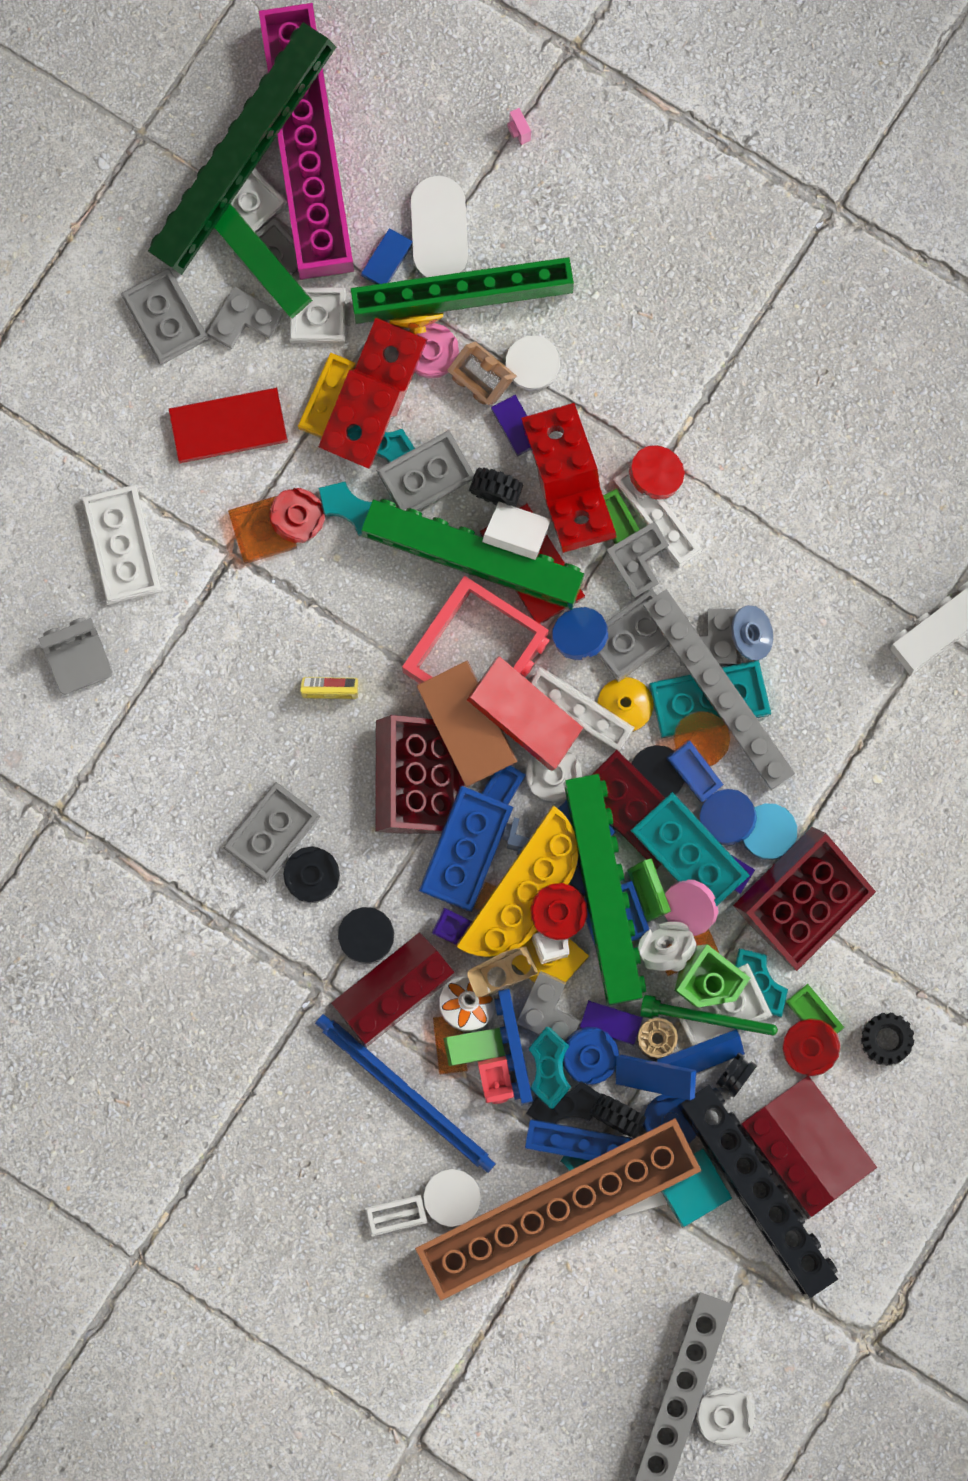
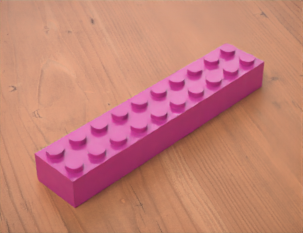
M313 3L259 11L268 73L274 65L276 56L281 51H284L290 42L291 34L296 28H299L304 22L317 31ZM322 68L277 134L300 280L354 272Z

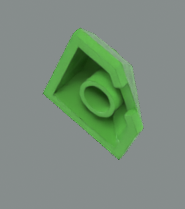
M708 944L696 946V950L687 961L686 967L678 972L674 991L696 1008L735 1002L751 978Z

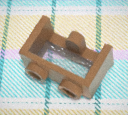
M476 341L466 344L447 369L453 375L452 379L461 387H467L474 393L473 397L478 402L488 406L496 403L510 383L517 377V375Z

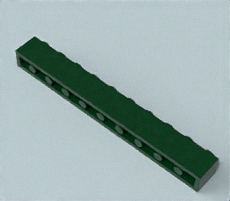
M304 22L293 31L290 42L284 51H281L276 56L274 65L269 73L261 78L258 89L253 96L246 100L243 111L230 124L228 133L222 142L215 146L210 160L200 168L197 173V179L191 188H188L183 193L181 202L176 210L168 215L165 226L152 239L148 249L149 253L182 275L337 48L329 38Z

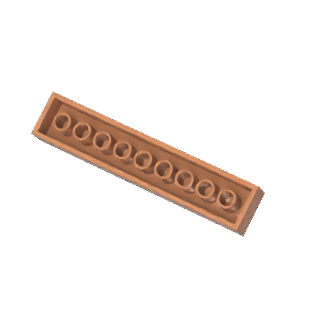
M675 1118L415 1249L440 1301L702 1170Z

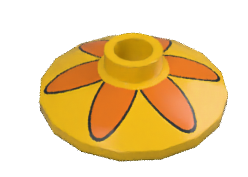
M443 313L390 319L389 323L401 328H408L410 332L415 334L425 333L426 326L440 320L443 317Z

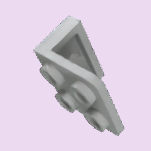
M85 617L75 619L69 623V627L61 630L59 628H52L45 631L43 637L38 638L58 688L64 695L110 678L113 674L91 618L87 620Z

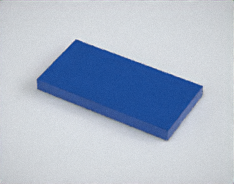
M460 786L418 891L472 912L513 806Z

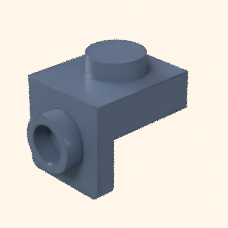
M514 817L512 824H506L503 840L508 841L507 849L517 851L518 855L530 838L516 834L520 818Z

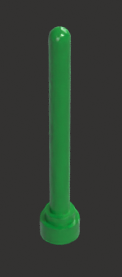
M645 994L642 1001L640 1016L652 1019L653 1016L665 1015L771 1036L776 1035L778 1032V1028L774 1024L663 1004L661 1000L656 999V996Z

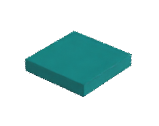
M704 1149L694 1153L702 1170L701 1172L661 1191L682 1228L732 1199Z

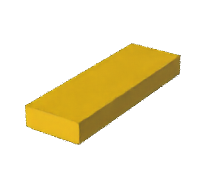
M330 352L298 424V429L322 438L349 370L356 367L355 362Z

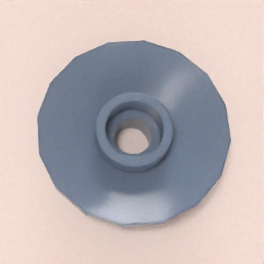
M747 605L738 609L731 625L735 647L745 658L755 661L761 660L771 651L774 640L770 620L764 611L757 606Z

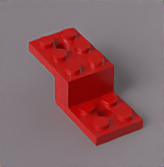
M375 318L355 369L349 370L318 447L370 469L391 417L398 414L428 339L382 319ZM389 346H394L399 352L398 359L395 362L387 361L384 356V352ZM352 424H357L362 430V435L358 440H352L348 436L347 431Z
M575 403L522 417V425L537 466L540 488L562 552L565 553L617 538L600 488L598 468ZM555 431L563 433L562 437L558 439H552L549 435ZM579 516L589 518L584 524L574 522Z

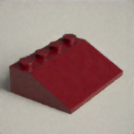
M389 715L376 720L375 832L441 834L460 786L466 787L434 720Z
M811 827L733 906L748 924L794 970L798 971L876 891L827 833Z
M806 1076L740 1126L745 1135L749 1136L754 1142L757 1151L808 1219L877 1169V1166L809 1076Z

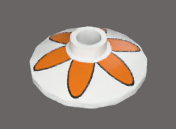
M459 977L451 980L443 988L439 997V1010L444 1020L453 1028L461 1031H476L483 1028L491 1020L495 1010L493 995L477 997L468 977ZM465 997H470V998H472L473 1001H474V1004H471V1005L467 1004V1003L465 1002L464 998H465Z

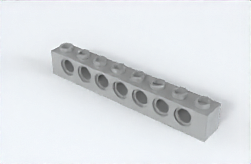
M702 1292L698 1294L697 1298L692 1296L687 1309V1313L691 1314L688 1325L682 1324L677 1338L678 1341L682 1342L679 1352L673 1351L667 1367L672 1369L669 1381L665 1379L662 1381L658 1396L663 1398L659 1409L654 1407L648 1424L653 1425L650 1436H643L638 1451L643 1453L640 1464L634 1463L629 1480L673 1481L733 1307L732 1303ZM700 1317H707L712 1323L711 1330L706 1334L700 1333L696 1328V1321ZM691 1344H696L702 1349V1357L698 1361H691L686 1355V1350ZM681 1372H687L692 1376L693 1383L688 1389H682L677 1384V1376ZM671 1400H678L683 1405V1412L678 1417H672L667 1412V1405ZM664 1427L671 1429L674 1435L673 1441L668 1445L661 1444L657 1439L659 1430ZM655 1455L660 1456L664 1461V1467L658 1473L651 1472L647 1465L648 1460Z

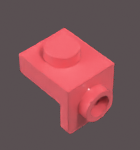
M506 1056L477 1061L486 1103L501 1104L508 1101L509 1098H513L514 1094Z

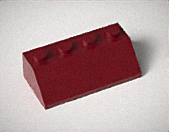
M419 932L331 1002V1004L367 1048L455 977V972Z

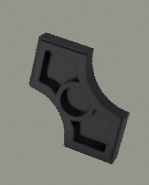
M581 1081L573 1090L567 1092L554 1108H549L537 1096L526 1112V1115L534 1120L557 1123L568 1117H579L590 1121L593 1117L590 1115V1112L600 1093Z

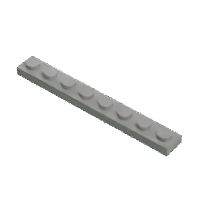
M664 590L643 604L649 616L770 790H773L793 776L795 773L668 590Z

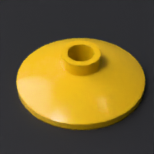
M625 677L620 682L616 679L610 681L603 687L598 697L597 703L635 727L632 732L642 728L649 721L653 712V699L649 689L642 682L634 678ZM627 698L631 701V705L623 707L620 701Z

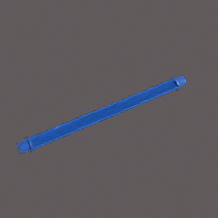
M324 1014L320 1016L315 1024L323 1030V1034L348 1053L353 1060L475 1166H480L487 1173L492 1170L496 1163L488 1157L489 1154L462 1133L458 1127L420 1094L410 1088L405 1081L367 1048L357 1042L336 1021H331Z

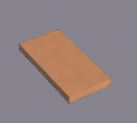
M468 660L417 685L466 787L518 762L503 731L467 701V698L478 684V680Z

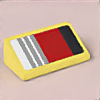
M303 677L301 695L303 698L356 699L358 698V678Z

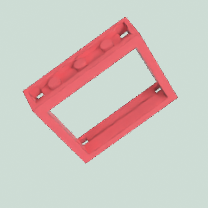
M464 575L402 666V671L419 684L433 678L421 670L420 666L470 593H473L535 634L513 667L524 677L532 670L535 664L532 662V659L536 653L542 654L550 640L547 639L549 630Z

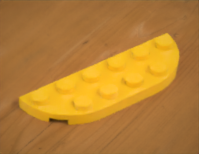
M552 805L458 941L456 947L477 956H497L503 952L520 948L537 931L530 916V906L533 897L541 888L549 884L564 883L568 885L575 873L578 861L577 842L573 827L566 816L554 805Z

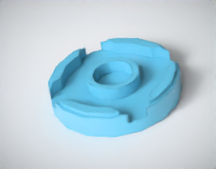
M765 803L756 806V825L750 836L743 841L744 846L749 852L762 860L781 858L794 845L797 839L795 819L786 808L777 804Z

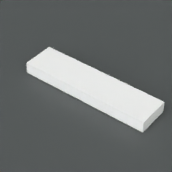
M629 468L613 479V483L646 526L654 521L656 522L669 544L664 549L679 568L702 552V549L663 499L649 498V495L641 494L636 490L630 480Z
M542 667L538 669L531 680V683L584 727L585 731L613 749L621 751L635 727Z

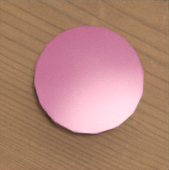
M436 323L426 326L425 333L417 334L428 340L415 373L426 378H439L449 373L447 369L458 356L459 347L456 337L447 327Z
M696 880L679 881L673 884L665 893L671 912L665 914L668 922L684 923L693 933V936L705 933L716 922L718 905L716 906L712 891L704 884Z

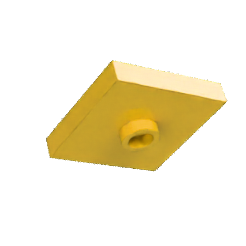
M532 937L521 946L527 947L537 968L538 974L528 978L534 984L540 971L567 982L589 958V955L569 938L568 957L541 964ZM518 955L512 961V965L525 975L530 971L531 964H528L526 956Z

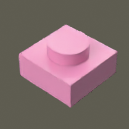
M520 108L509 113V123H507L511 136L513 138L517 137L521 145L531 141V129Z

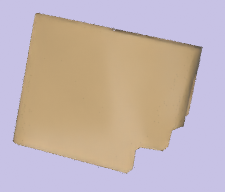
M521 947L503 952L473 967L468 971L467 976L477 997L494 995L498 991L538 974V971L527 947ZM518 955L526 956L528 964H531L530 971L525 975H518L512 969V961ZM493 967H500L506 973V981L500 987L492 986L487 979L488 972Z

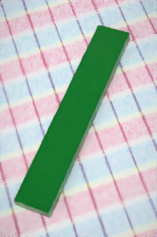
M230 204L214 228L287 315L293 319L313 300L233 205Z

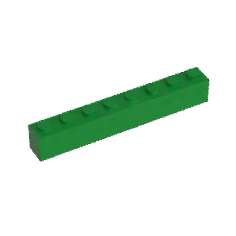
M570 257L355 287L351 288L355 324L374 322L375 318L389 320L572 294L574 281Z
M380 499V502L372 500L361 530L362 537L573 610L584 580V573L580 572L579 567L569 563H565L562 566L554 563L553 558L543 554H538V557L534 560L482 542L483 538L474 535L475 532L469 528L460 526L457 529L448 526L449 523L441 518L433 517L431 520L422 517L421 512L412 508H407L406 511L396 508L395 503L386 499Z
M599 774L565 780L563 784L571 825L577 842L578 861L606 1004L610 1006L641 1000L643 998L642 993L646 992L644 976L638 975L637 965L641 964L638 947L633 948L631 937L635 936L633 920L627 919L626 909L630 908L627 891L622 892L620 881L624 880L622 864L616 863L615 853L619 852L617 838L616 836H611L609 825H613L611 809L605 807L604 797H608L605 780L600 781Z

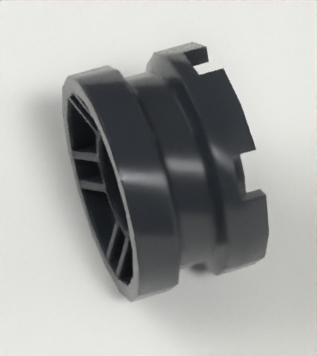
M738 1052L716 1083L718 1087H725L729 1090L728 1094L733 1098L757 1067L752 1061L748 1063L744 1060L745 1056Z

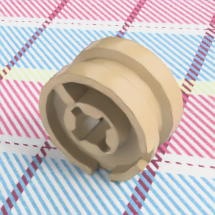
M654 1018L645 1022L640 1028L637 1037L638 1047L643 1055L655 1060L672 1054L678 1040L677 1031L673 1024L662 1018ZM655 1033L663 1036L662 1043L655 1044L652 1041Z

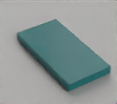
M759 660L723 667V671L755 717L771 716ZM691 675L649 683L661 739L725 725Z
M673 792L631 830L678 882L696 880L709 888L715 897L716 906L750 876Z

